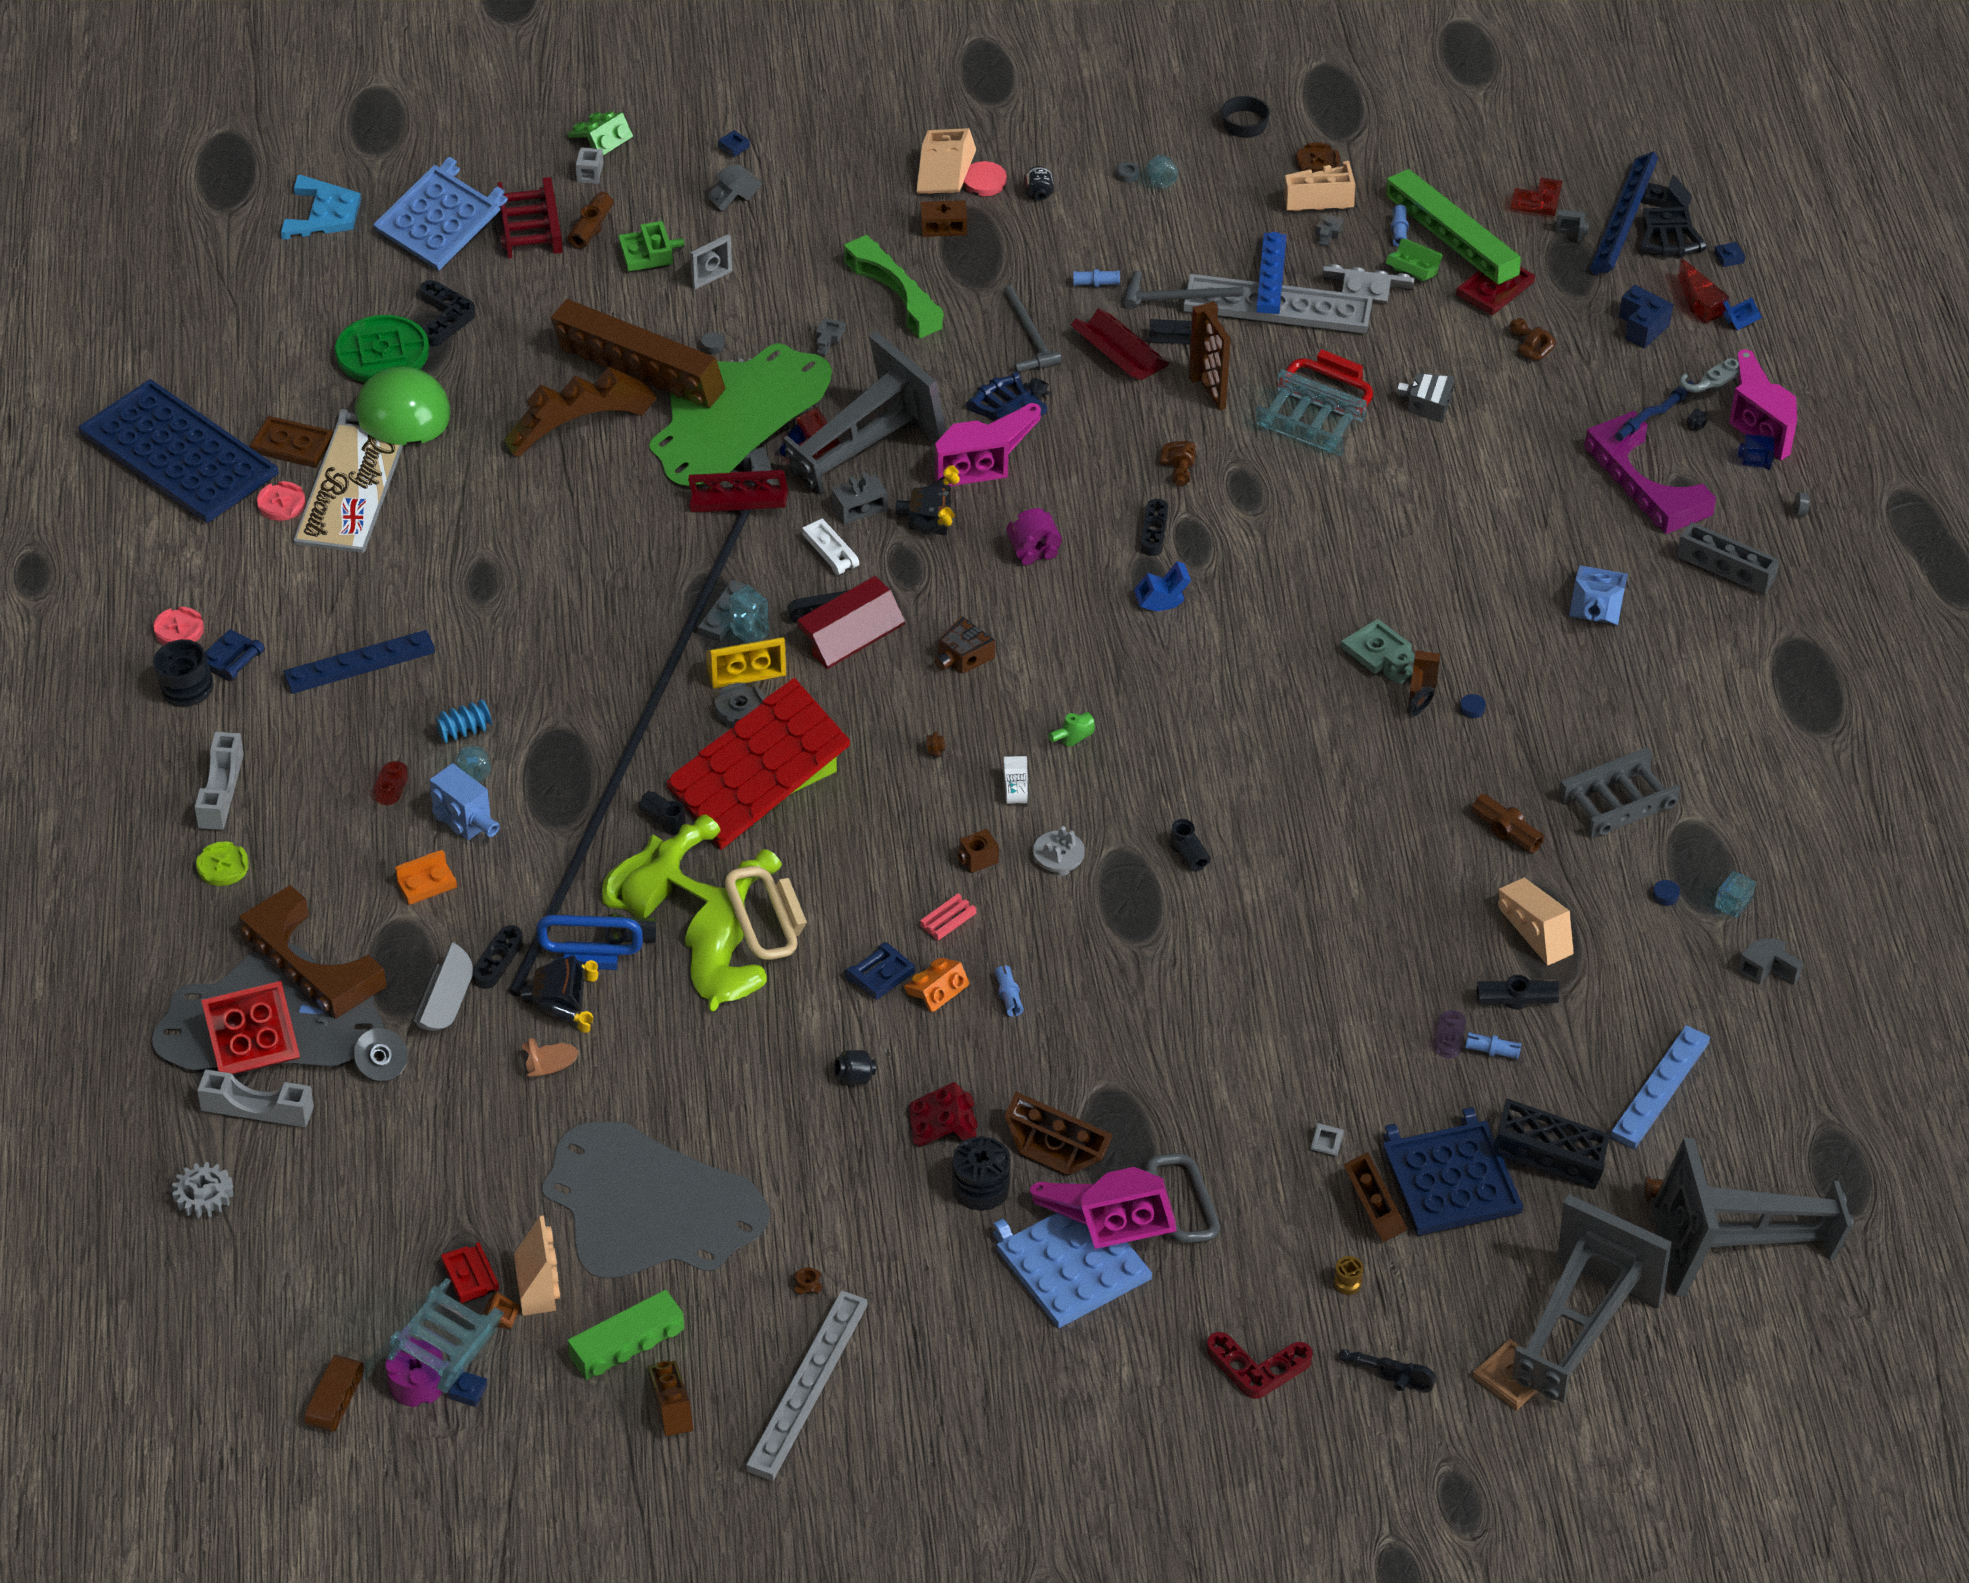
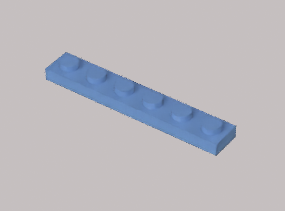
M1687 1025L1612 1130V1139L1634 1150L1709 1044L1710 1036Z

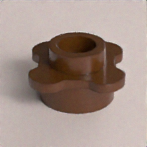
M810 1267L796 1271L793 1275V1279L796 1281L795 1293L798 1295L811 1292L815 1294L822 1291V1285L819 1283L821 1273Z

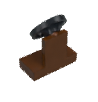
M1415 650L1409 705L1407 708V713L1412 717L1420 714L1430 704L1435 695L1433 688L1437 687L1440 653Z

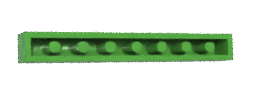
M1410 169L1387 178V197L1397 205L1405 206L1410 216L1497 285L1520 275L1521 259L1518 253L1514 252L1504 242L1496 238Z

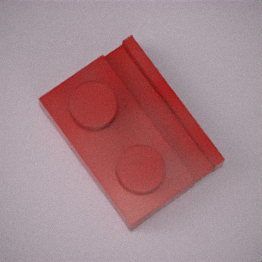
M480 1242L475 1243L476 1246L468 1248L466 1246L441 1255L442 1264L460 1303L487 1295V1292L491 1290L499 1291V1283Z

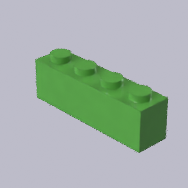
M664 1290L568 1339L569 1357L586 1380L593 1376L601 1375L612 1366L624 1363L641 1351L649 1350L657 1343L678 1335L680 1331L684 1330L683 1312L668 1291Z

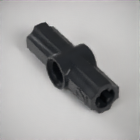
M1517 974L1509 977L1507 981H1477L1476 998L1479 1005L1506 1004L1511 1009L1520 1010L1525 1008L1527 1004L1559 1002V984L1557 980H1529L1527 977Z

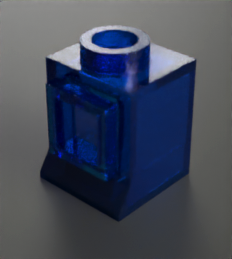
M1745 434L1744 444L1740 443L1738 458H1742V465L1764 467L1771 470L1774 456V437Z

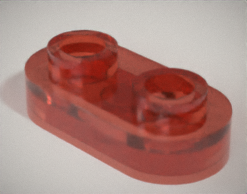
M391 761L383 766L374 787L375 799L378 803L391 805L400 799L408 780L407 766L403 762Z

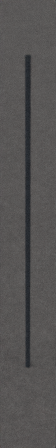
M752 509L740 510L545 916L558 914ZM551 926L547 927V935L551 929ZM537 933L509 989V993L512 996L519 995L541 949L537 940Z

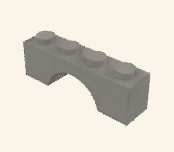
M215 732L210 749L208 783L205 789H199L195 804L198 828L224 830L244 756L240 733Z
M205 1069L197 1090L201 1111L305 1128L314 1108L311 1086L284 1082L278 1090L262 1092L244 1086L231 1073Z

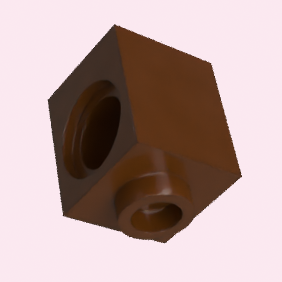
M988 829L959 839V850L957 851L959 862L962 865H966L970 873L999 863V845Z

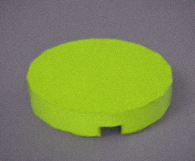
M232 842L213 843L205 847L203 853L196 858L197 873L207 884L214 886L231 885L238 882L249 869L248 855L244 848L234 846Z

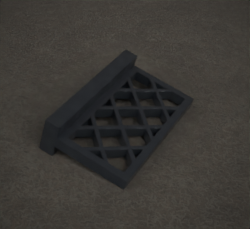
M1506 1098L1491 1153L1596 1189L1604 1171V1160L1610 1134ZM1509 1109L1520 1113L1522 1117L1515 1119ZM1536 1120L1544 1121L1548 1126L1541 1128ZM1528 1123L1533 1131L1526 1132L1521 1125ZM1513 1127L1516 1132L1508 1130V1128ZM1562 1129L1570 1130L1574 1135L1567 1137ZM1554 1132L1559 1140L1552 1141L1547 1134ZM1539 1136L1542 1141L1534 1139V1137ZM1588 1138L1602 1142L1599 1145L1593 1146ZM1580 1141L1585 1149L1578 1150L1573 1143ZM1565 1145L1568 1150L1560 1148V1146ZM1591 1155L1594 1159L1588 1158L1586 1156Z

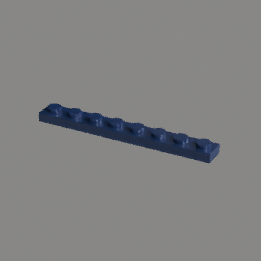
M1654 151L1636 157L1591 264L1590 270L1594 275L1603 272L1608 273L1615 267L1658 160Z

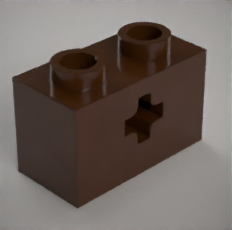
M966 200L920 202L922 237L967 236Z

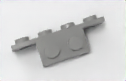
M1336 264L1323 266L1324 278L1344 280L1343 293L1373 296L1372 302L1387 304L1390 286L1414 289V278H1411L1408 274L1388 275L1387 272L1376 270L1373 273L1366 272L1358 267L1343 269L1340 265Z

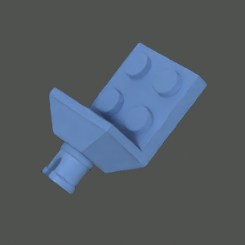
M1580 565L1575 580L1569 617L1618 625L1628 574Z

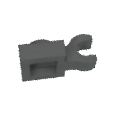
M1322 214L1316 228V234L1321 236L1318 245L1327 247L1331 237L1338 239L1344 226V218Z
M827 318L822 320L816 330L817 345H820L817 354L826 356L831 342L839 343L846 331V323Z

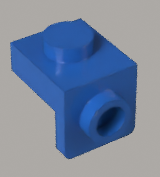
M1752 297L1733 307H1730L1727 300L1723 302L1727 309L1723 311V314L1728 324L1733 322L1737 330L1762 318Z

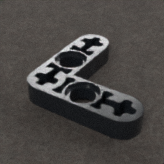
M434 280L425 281L420 285L422 300L443 311L442 314L423 328L428 337L429 346L442 344L475 318V304L471 300ZM446 299H452V300H453L452 302H449V303H444V302H442L443 300H446ZM446 321H454V322H455V323L449 324V325H448V324H444V322H446Z

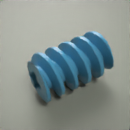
M482 699L478 700L477 706L471 702L468 703L467 709L464 705L458 707V712L451 708L448 711V715L446 712L441 711L439 719L435 716L439 735L445 744L448 743V735H451L455 741L457 740V732H460L465 738L467 737V729H470L473 735H475L477 726L483 732L486 731V723L492 726L488 707Z

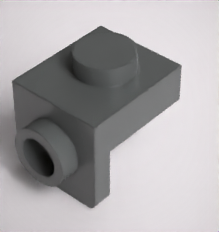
M1558 209L1556 232L1578 235L1577 243H1582L1583 235H1588L1589 222L1585 221L1586 212Z

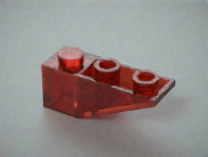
M1682 259L1678 279L1690 312L1705 324L1723 316V311L1727 310L1723 302L1729 301V296L1696 270L1695 267Z

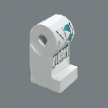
M1027 756L1004 757L1006 804H1027Z

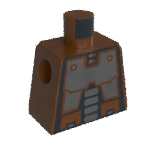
M962 616L939 638V656L934 659L935 665L942 671L952 666L958 672L966 673L995 658V640Z

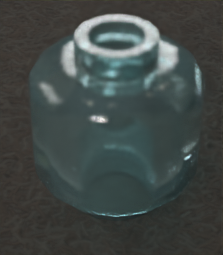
M1158 155L1149 161L1147 175L1155 186L1167 188L1176 182L1178 169L1170 157Z
M468 746L458 753L456 758L457 767L478 783L488 777L491 771L489 756L483 748Z

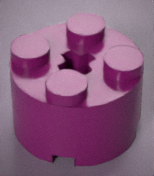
M1041 508L1029 509L1018 514V520L1014 523L1010 521L1007 525L1006 534L1017 558L1021 560L1023 565H1030L1035 560L1042 558L1053 559L1058 555L1057 549L1061 545L1062 537L1049 512L1046 513Z
M407 1337L389 1353L386 1359L387 1380L391 1394L397 1402L405 1406L417 1407L419 1406L418 1403L428 1401L429 1404L441 1396L446 1386L442 1352L435 1345L424 1340Z

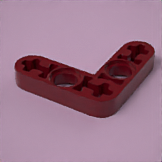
M1212 1333L1207 1340V1354L1246 1396L1252 1399L1264 1397L1308 1369L1312 1363V1348L1304 1342L1292 1343L1257 1365L1227 1333ZM1241 1361L1245 1364V1367L1236 1370L1230 1366V1363ZM1281 1366L1285 1369V1372L1281 1375H1276L1270 1371V1368Z

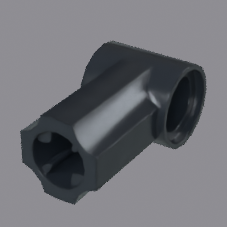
M648 790L642 795V799L638 803L639 810L663 824L666 833L677 835L681 826L686 824L684 805L679 801H668L654 791L650 792Z
M1178 819L1172 824L1170 847L1180 853L1190 870H1195V872L1202 870L1210 863L1211 857L1194 833V824L1187 819Z
M612 913V914L608 915L607 917H624V916L621 915V914H619V913ZM625 917L635 920L641 926L643 942L655 943L656 918ZM604 927L605 938L610 943L620 944L624 941H632V932L629 929L622 928L619 932H612L609 930L610 927Z

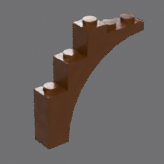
M611 367L605 370L595 384L574 375L560 393L540 384L526 401L529 410L509 432L504 441L513 455L521 457L534 442L562 423L582 415L610 410L628 411L643 416L657 398L648 384Z

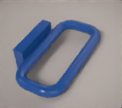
M547 915L541 918L536 926L537 940L543 949L554 953H564V958L575 955L577 960L581 961L584 965L587 961L593 960L597 963L598 969L617 970L618 956L637 953L643 944L641 926L635 920L625 917ZM556 925L627 928L632 932V943L620 945L604 942H553L548 939L547 927Z

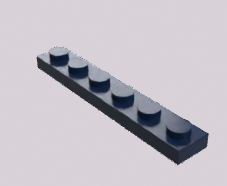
M423 630L283 670L284 678L291 694L430 655L435 653V648L427 630Z

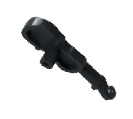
M1347 1349L1339 1352L1341 1361L1353 1362L1355 1366L1360 1364L1375 1368L1382 1379L1395 1382L1393 1387L1397 1391H1404L1407 1384L1410 1389L1428 1393L1432 1391L1436 1382L1435 1373L1423 1365L1405 1364L1387 1357L1378 1358L1361 1352L1350 1353Z

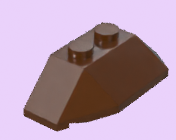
M1016 1091L1004 1116L1020 1154L1069 1176L1101 1161L1113 1137L1111 1133Z

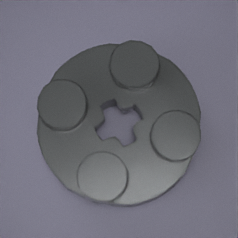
M746 683L729 684L719 691V696L715 699V711L717 716L726 722L729 728H733L737 721L761 705L765 696L754 685L751 688L746 687ZM740 702L742 705H743V704H745V705H744V706H736V703Z

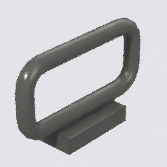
M1182 1153L1157 1155L1148 1160L1145 1170L1158 1176L1156 1171L1158 1166L1181 1164L1187 1168L1209 1224V1228L1206 1230L1185 1232L1178 1227L1176 1222L1177 1231L1171 1232L1170 1235L1183 1243L1202 1242L1215 1238L1220 1231V1222L1195 1161Z

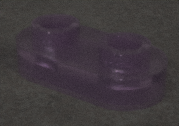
M1445 1011L1439 1018L1435 1050L1440 1056L1445 1058H1454L1462 1050L1466 1019L1458 1011Z

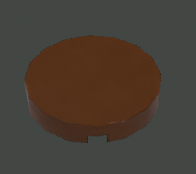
M1308 143L1304 145L1303 149L1297 151L1296 165L1300 171L1311 169L1312 173L1322 171L1323 166L1327 165L1335 168L1340 165L1339 151L1336 149L1334 151L1331 149V145L1326 143Z

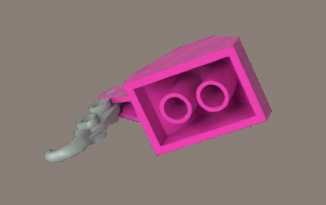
M1746 349L1739 351L1737 359L1729 358L1711 368L1697 384H1688L1685 381L1688 377L1687 374H1683L1680 377L1679 382L1684 390L1691 393H1699L1708 388H1718L1738 376V387L1735 388L1729 423L1780 461L1791 454L1797 424L1796 396L1779 384L1770 383L1752 351Z

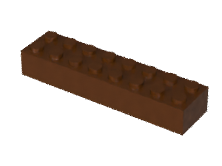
M566 299L550 317L561 349L567 353L578 355L584 360L593 361L604 368L611 367L637 380L653 385L659 390L668 391L676 397L685 398L696 405H702L707 408H711L726 389L717 359L714 356L569 299Z

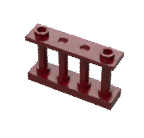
M551 177L542 178L543 187H539V190L503 194L508 199L506 202L532 199L545 200V202H541L539 205L506 208L505 204L500 206L504 236H501L502 250L507 249L508 259L513 258L512 246L547 243L552 245L553 254L563 253ZM497 182L498 187L503 189L502 182ZM540 213L547 215L544 216V219L509 223L507 218ZM540 228L550 230L546 231V234L510 237L511 231Z

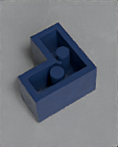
M1633 285L1622 296L1619 317L1628 322L1625 339L1645 349L1670 325L1673 304L1637 285Z

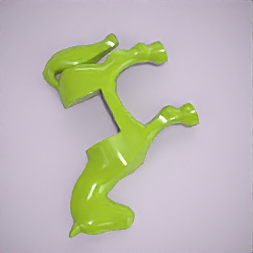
M701 815L693 825H682L675 837L664 842L654 834L651 835L644 850L626 859L609 871L603 881L601 894L602 903L606 904L607 907L628 910L637 918H647L673 890L671 882L707 902L690 923L685 936V945L692 948L691 979L701 997L708 999L710 1011H715L721 1002L746 997L763 987L767 982V975L764 968L760 965L729 966L732 952L742 941L744 934L726 888L697 882L685 876L679 868L682 857L692 846L703 840H713L720 833L718 824L711 817ZM762 849L754 860L742 861L737 868L759 866L770 874H774L781 868L782 864L773 852ZM752 876L735 881L743 905L749 887L759 877ZM622 894V900H619L618 897Z

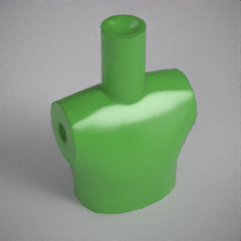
M1089 712L1080 715L1074 713L1067 714L1062 728L1048 733V738L1052 743L1061 739L1065 746H1074L1093 734L1095 728L1094 719Z

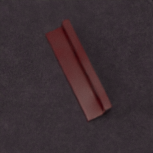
M783 470L689 475L688 478L692 492L690 501L691 512L786 507L789 491ZM768 479H779L780 485H771L766 481ZM745 480H752L757 484L755 486H747L743 482ZM721 481H728L729 483L733 484V486L724 487L719 483ZM704 482L709 487L698 489L696 483Z

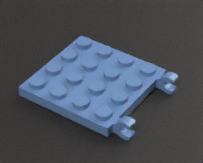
M448 157L440 167L434 165L373 224L377 232L438 271L500 211L499 206H502L508 200L507 197L503 196L505 191L499 187L494 188L491 194L486 197L455 178L454 176L460 169L455 166L457 161L451 157Z
M1055 1213L1015 1235L1012 1234L1009 1225L1003 1218L993 1223L997 1229L993 1231V1234L1000 1242L997 1244L998 1253L1058 1329L1152 1279V1272L1128 1242L1095 1249L1088 1226L1059 1213Z

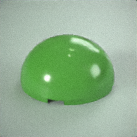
M399 366L384 369L366 381L356 399L355 415L360 427L370 436L380 441L396 445H407V442L420 440L421 443H425L438 437L448 426L450 404L443 387L431 375L416 368Z

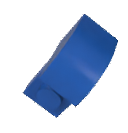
M1177 561L1163 578L1147 573L1135 587L1134 592L1140 607L1153 611L1173 609L1185 600L1182 591L1188 586L1191 579L1185 564Z

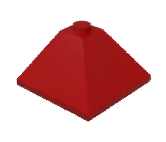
M281 981L201 1000L219 1072L231 1073L233 1075L300 1058Z

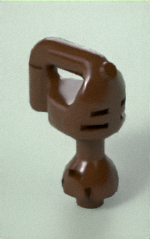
M1522 318L1513 319L1510 322L1511 334L1515 336L1524 335L1526 337L1523 345H1520L1517 349L1521 355L1532 361H1538L1554 349L1556 339L1541 327H1535L1532 330L1528 328L1527 322Z
M1169 442L1161 449L1159 463L1162 466L1170 464L1176 468L1172 474V481L1177 486H1184L1190 482V473L1187 469L1194 466L1196 457V445L1194 442Z

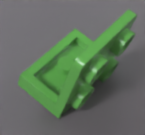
M608 111L604 114L595 112L588 117V121L573 125V130L567 133L569 138L587 137L591 148L603 149V155L633 137L623 112L613 113V111Z

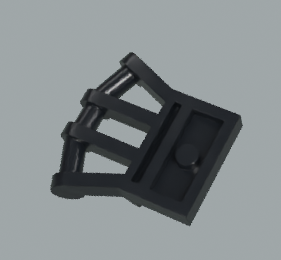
M1688 207L1643 208L1642 217L1645 226V236L1640 253L1646 254L1650 252L1662 255V257H1669V255L1685 257V254L1695 251L1700 253L1706 250L1705 241L1692 226ZM1653 234L1659 235L1661 246L1650 243ZM1667 234H1674L1677 246H1669ZM1683 234H1686L1693 243L1685 245Z

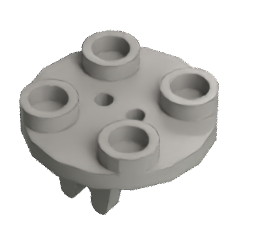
M1061 826L1059 831L1043 834L1034 844V862L1048 871L1055 872L1059 876L1069 874L1070 870L1079 866L1084 859V845L1081 839L1075 836L1072 830L1066 832L1064 826Z

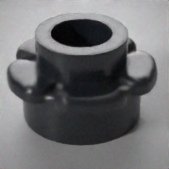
M1697 408L1689 415L1686 423L1691 427L1692 431L1696 428L1699 430L1704 428L1708 422V418H1706L1707 412Z

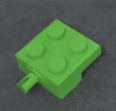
M663 221L640 224L641 232L618 235L620 248L628 271L673 264L672 249L685 247L683 238L673 240L668 238Z

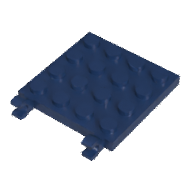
M1473 1107L1462 1109L1464 1117L1461 1118L1462 1126L1402 1139L1396 1124L1385 1125L1384 1127L1387 1134H1383L1385 1142H1383L1382 1150L1417 1236L1520 1214L1523 1211V1204L1503 1158L1491 1153L1495 1139L1487 1121L1478 1122Z

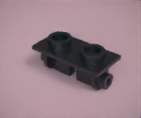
M1150 319L1149 342L1191 344L1192 321Z

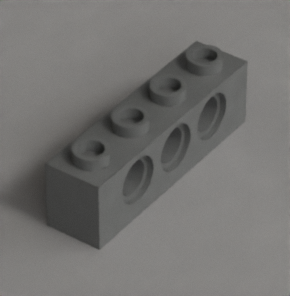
M1693 522L1689 524L1680 536L1677 557L1764 595L1776 580L1780 560Z

